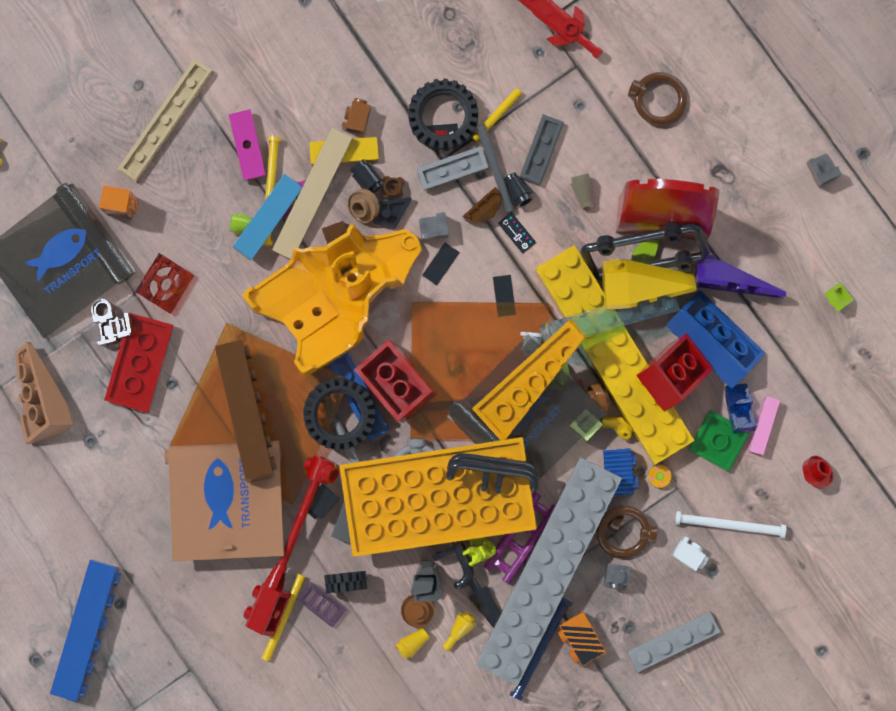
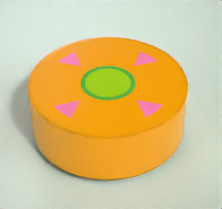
M656 465L649 470L648 480L656 488L665 487L671 481V472L664 465Z

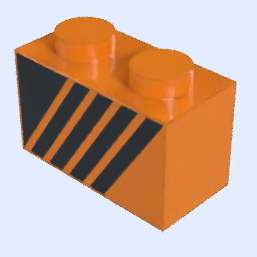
M103 185L99 208L107 215L132 219L133 214L137 213L139 201L136 200V196L131 190Z
M580 612L559 624L561 630L557 631L563 643H569L572 649L569 651V654L575 664L579 662L581 666H584L606 653L584 612Z

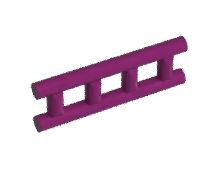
M537 492L532 493L533 508L544 518L536 530L525 531L531 535L526 545L522 547L512 540L516 533L505 534L496 547V553L483 566L490 572L495 566L505 573L502 580L509 585L533 551L555 507V504H552L550 509L539 503L541 495ZM506 548L518 554V557L511 566L500 559Z

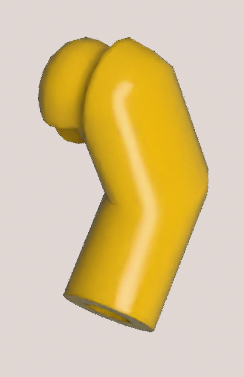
M601 417V423L603 424L601 428L614 429L623 440L631 438L632 429L622 417Z

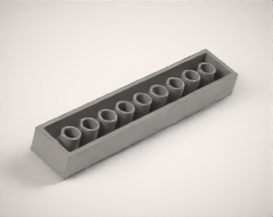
M579 457L477 660V666L518 686L622 477Z

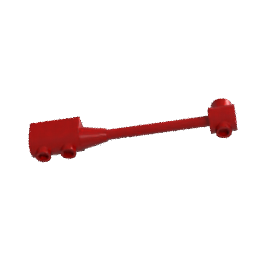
M314 454L313 458H307L304 463V469L307 471L306 477L311 479V482L284 546V556H280L278 563H276L266 580L262 582V585L255 586L252 591V597L256 598L253 607L248 606L243 614V617L247 619L245 626L264 636H275L290 599L291 593L283 590L287 571L286 566L320 483L325 485L327 483L333 484L339 475V469L335 466L336 463Z

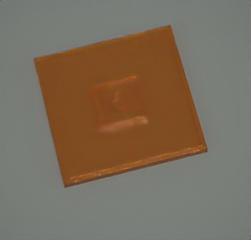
M412 302L411 362L438 394L411 417L410 438L493 439L492 430L472 408L529 357V355H524V350H520V348H523L524 337L520 335V332L544 333L545 337H542L541 345L548 340L549 303ZM548 386L540 396H548ZM548 400L536 405L533 418L526 428L507 439L520 437L528 439L527 435L531 432L536 438L532 437L528 440H548V426L544 420L545 417L548 418ZM540 422L546 426V428L543 426V431L537 427V425L541 427ZM533 428H537L536 434H538V431L540 430V434L538 436L534 434L536 429H534V432H532Z
M226 322L216 346L242 340L244 346H249L252 358L248 359L249 368L254 367L257 381H253L255 390L259 389L262 403H258L260 412L264 411L267 425L263 426L264 432L270 435L271 441H280L281 444L280 473L282 500L294 505L306 479L307 471L304 469V463L307 458H313L314 454L317 455L321 447L312 439L306 429L303 417L304 403L311 390L327 379L346 377L324 367L307 376H302L293 362L296 354ZM215 348L170 446L237 443ZM333 393L323 399L319 405L318 421L327 432L345 393Z

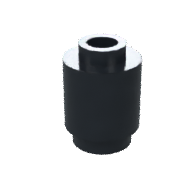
M363 159L351 168L352 177L362 189L375 193L382 187L380 182L383 178L370 162L367 163Z

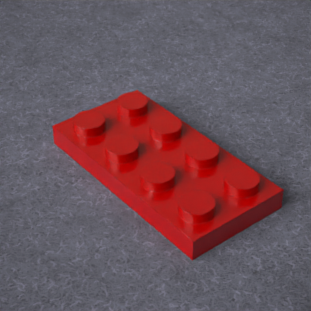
M130 313L133 318L135 334L122 337L104 401L149 413L174 325Z

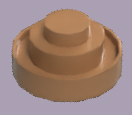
M359 189L348 198L347 206L349 212L358 222L367 223L378 216L380 207L378 199L369 190Z

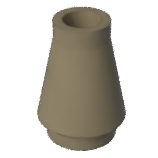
M589 173L572 177L570 185L580 203V207L585 208L594 205L592 178L590 179Z

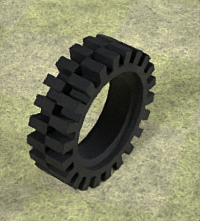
M443 78L441 81L434 79L433 82H427L424 84V87H420L411 98L408 113L409 125L413 135L417 137L420 143H424L426 147L434 148L436 151H439V149L449 151L452 148L455 150L458 146L466 144L468 139H471L477 127L479 111L476 99H474L472 92L466 89L465 85H460L455 80L453 82L448 81L446 78ZM438 95L454 97L461 103L465 112V118L461 127L449 135L435 134L423 122L422 112L424 106L431 98Z
M347 378L327 379L311 390L304 403L303 417L309 435L319 445H323L328 449L340 451V449L347 450L353 446L356 447L367 438L375 422V408L369 393L357 382ZM333 393H346L352 396L359 404L361 410L360 420L356 428L344 435H334L327 432L318 421L319 405L323 399Z

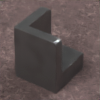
M826 153L815 159L812 158L806 163L818 187L842 175L838 166L834 168Z
M445 212L436 213V216L419 219L422 241L449 237Z

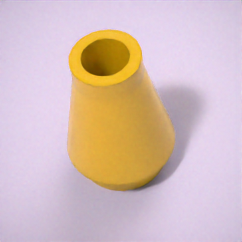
M421 628L398 639L395 647L406 660L409 657L412 658L430 637Z

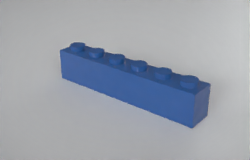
M89 560L50 691L51 695L75 702L80 701L81 697H85L88 689V684H85L87 675L91 676L95 662H92L94 652L98 653L101 645V640L98 639L101 630H105L108 617H105L107 608L111 609L115 595H112L113 587L118 586L121 578V573L118 572L119 567L96 560Z

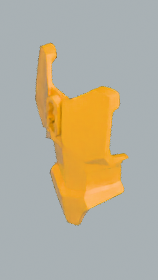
M351 223L345 234L326 246L308 247L305 249L294 248L291 260L284 267L255 287H249L243 292L242 297L254 313L274 319L288 328L297 340L294 365L302 376H307L353 349L364 338V326L368 323L369 304L385 287L396 289L404 286L411 268L422 251L417 236L406 229L381 235L365 236ZM319 311L322 313L319 316H314L315 312ZM297 325H303L301 329H296Z

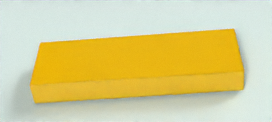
M377 137L352 139L341 163L360 162L363 159L365 161H378ZM325 141L309 142L311 166L314 165Z

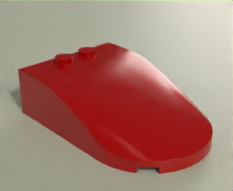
M648 179L647 184H640V180L628 181L625 183L619 196L616 233L639 234L664 229L667 223L676 222L681 225H699L707 241L716 216L719 189L709 187V190L704 189V184L670 179ZM694 233L683 234L681 238L696 240Z

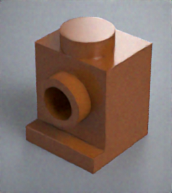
M354 98L351 107L347 106L344 119L348 121L342 122V130L365 135L371 112V106L367 104L366 100Z

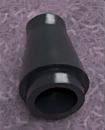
M516 172L504 178L512 202L518 208L527 205L533 200V192L518 177Z

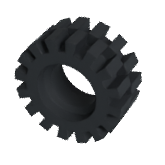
M366 571L324 575L326 594L367 589Z

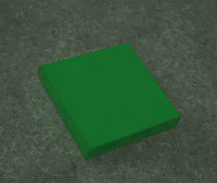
M709 410L688 451L729 472L750 431Z

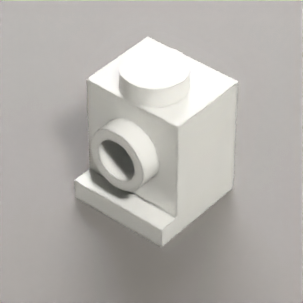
M683 536L671 556L693 571H696L698 568L702 569L709 558L702 553L703 548L693 541L691 544H688L689 538Z

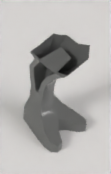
M429 560L420 561L416 574L413 575L414 580L411 586V594H414V601L417 602L437 601L442 595L437 563Z

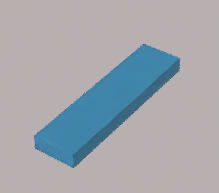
M286 174L282 175L232 248L248 260H252L303 187Z

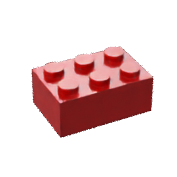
M685 333L669 343L636 376L654 398L655 402L665 412L683 401L714 368L689 335Z
M389 339L354 369L396 421L400 423H405L438 394L399 346Z

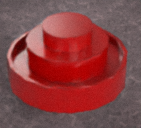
M817 455L811 456L804 461L802 466L804 478L813 487L824 489L833 482V471L822 457Z

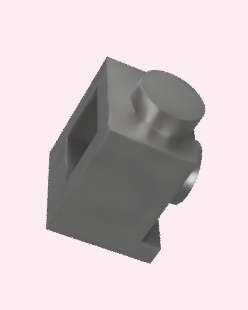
M606 563L603 586L626 589V586L629 585L631 567Z

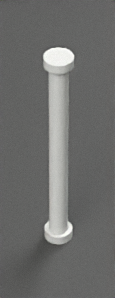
M676 511L675 525L684 523L779 535V538H785L786 525L783 524L773 526L686 515L681 514V511Z

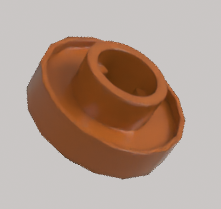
M595 383L588 386L583 398V404L585 409L600 418L608 414L610 399L607 391Z
M414 594L409 595L401 605L403 620L412 627L427 625L434 616L433 602L414 601Z

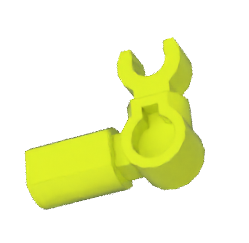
M485 537L469 539L471 545L474 544L475 547H469L463 552V555H470L472 561L469 565L474 566L480 561H485L496 553V548Z

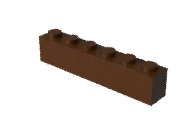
M242 340L215 346L245 480L247 483L275 477L274 470H277L275 456L270 457L268 449L272 447L270 435L264 432L263 426L267 425L264 411L260 412L258 403H262L259 389L255 390L253 381H257L254 367L249 368L248 359H252L249 346H244Z

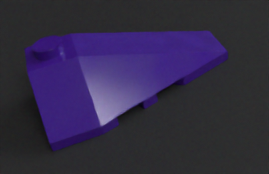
M709 255L706 260L696 262L694 278L698 288L781 299L786 297V291L722 260H716L714 255Z

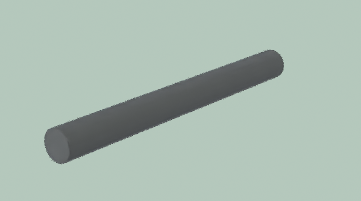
M485 124L476 127L498 190L502 196L506 212H511L515 210Z

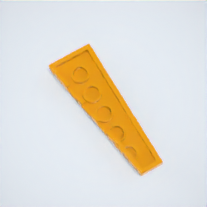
M572 319L565 323L472 408L500 441L506 440L586 338V335Z

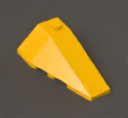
M626 259L602 261L603 289L607 309L632 308L637 306V302L648 300L652 303L657 301V297L660 296L675 297L697 290L694 274Z

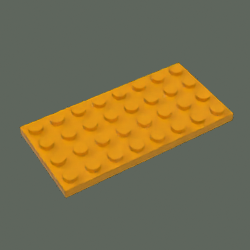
M523 437L339 465L353 557L536 530L533 501L529 488L530 482L527 478L503 475L500 494L495 493L494 490L495 483L497 482V474L495 473L489 474L486 492L481 491L483 472L460 469L456 472L453 480L449 481L446 478L449 460L459 453L526 461Z

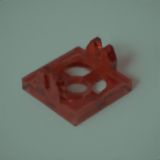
M158 253L135 292L171 314L194 275ZM171 268L167 275L162 277L157 275L160 269ZM176 274L178 275V285H177V287L175 286V280H174ZM165 279H170V287L167 290H162V282ZM152 281H155L158 287L154 297L150 290ZM173 293L170 297L161 300L164 294Z

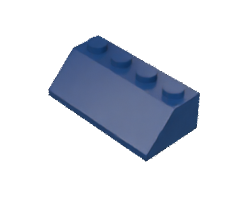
M701 290L666 325L678 338L687 333L714 368L713 371L731 389L765 355V352Z

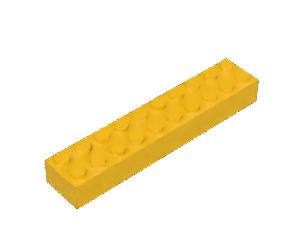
M575 245L535 268V274L565 323L572 319L586 335V338L579 346L623 418L629 424L634 436L652 465L659 463L692 443L694 439L674 406L664 412L636 376L647 365V362L615 310L606 308L604 292Z

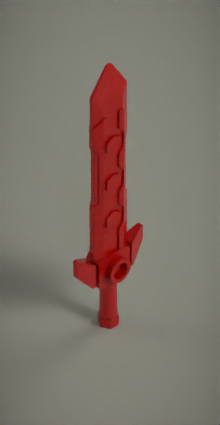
M518 0L533 15L557 33L547 38V41L553 46H567L577 41L596 59L603 53L604 50L600 47L598 48L582 34L583 26H585L583 11L577 6L574 7L573 18H571L566 11L552 0Z

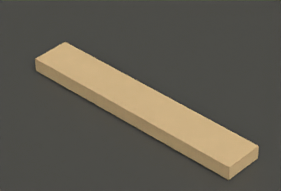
M195 58L120 164L117 169L136 183L139 181L209 80L213 70Z
M334 128L331 129L272 249L273 251L291 259L294 248L300 247L353 137Z

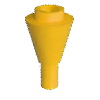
M464 611V613L458 612L450 636L442 647L450 651L458 640L477 626L474 622L476 618L467 611Z

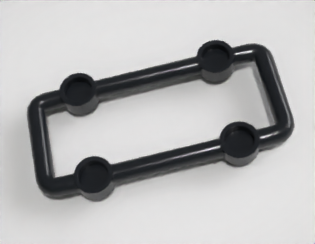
M676 222L667 223L664 229L618 238L603 235L596 242L585 244L580 250L584 262L596 280H603V272L598 271L590 252L598 251L602 256H610L615 247L666 238L670 243H677L681 240L683 234L694 233L700 252L692 253L682 250L677 252L675 257L645 262L644 264L663 268L677 266L681 271H688L694 262L706 260L710 255L708 244L699 225H681Z

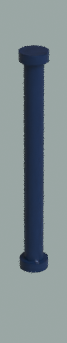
M562 597L518 686H516L514 691L510 692V696L522 701V694L565 612L573 604L569 600Z

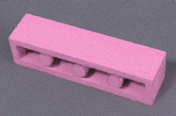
M767 396L764 398L748 452L761 456L764 454L780 400Z

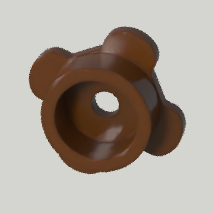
M385 176L382 180L384 188L381 191L382 197L402 198L404 179L402 177L390 178Z

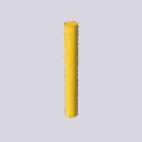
M515 88L483 123L487 132L522 95L518 88ZM477 131L471 136L475 143L480 141Z

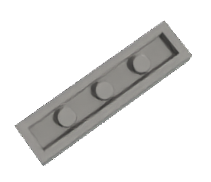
M709 611L628 650L627 653L638 673L720 633Z

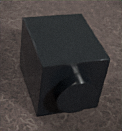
M321 484L317 489L308 514L314 519L317 517L323 519L340 498L327 486Z

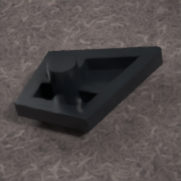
M412 198L378 201L380 206L379 213L374 219L373 224L396 228Z

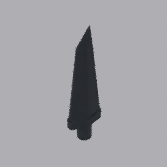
M474 579L468 584L473 591V594L468 598L494 628L501 613L488 585L481 588L477 580Z

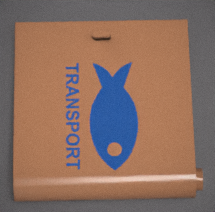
M271 441L272 447L268 448L270 457L275 456L277 470H274L275 477L247 483L245 480L237 443L169 446V450L164 453L165 464H169L173 561L284 556L280 441Z

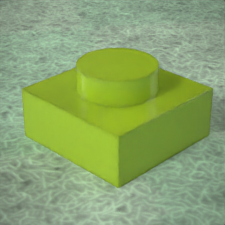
M841 282L824 293L830 305L837 312L854 300Z

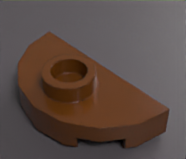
M494 187L462 216L464 220L470 224H479L493 218L502 204V196L499 190Z

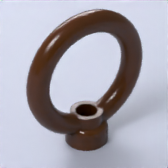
M664 72L651 73L640 81L634 79L628 92V97L634 98V105L638 114L645 121L653 125L663 126L677 121L684 113L687 105V94L683 84L675 76ZM653 82H667L677 92V107L667 116L659 117L652 115L643 104L646 87Z
M618 506L610 509L603 515L596 530V537L600 547L610 556L629 558L639 554L647 544L656 543L657 526L650 525L646 515L637 508ZM620 515L632 516L641 525L640 540L634 546L627 549L615 548L606 539L605 531L608 523Z

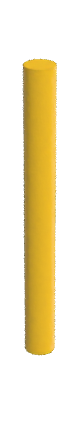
M297 574L289 592L291 596L275 636H270L261 659L270 662L305 581V576Z

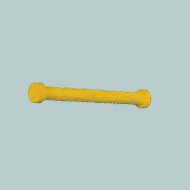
M268 137L270 145L265 199L276 183L278 146L281 143L280 137ZM271 233L262 246H273Z

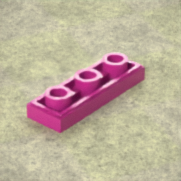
M251 109L228 114L243 180L247 181L266 176ZM247 142L252 144L249 149L244 148V144Z

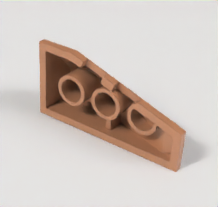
M26 342L15 351L17 379L22 383V391L18 395L19 402H23L24 415H20V422L26 444H32L62 434L73 424L65 399L32 343Z

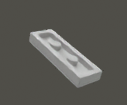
M480 146L417 168V172L423 189L426 191L488 169V164Z

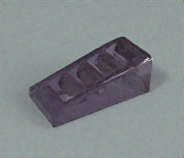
M311 581L296 598L298 602L332 628L347 610ZM312 590L316 591L311 600L307 602L305 599ZM321 595L323 597L322 601L316 608L312 605ZM327 601L330 602V606L322 614L320 612L321 608ZM334 607L338 608L331 619L327 618Z

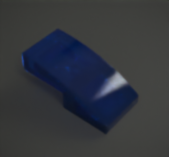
M747 383L737 384L732 389L725 385L726 404L733 434L755 431L757 424L751 409L753 400Z

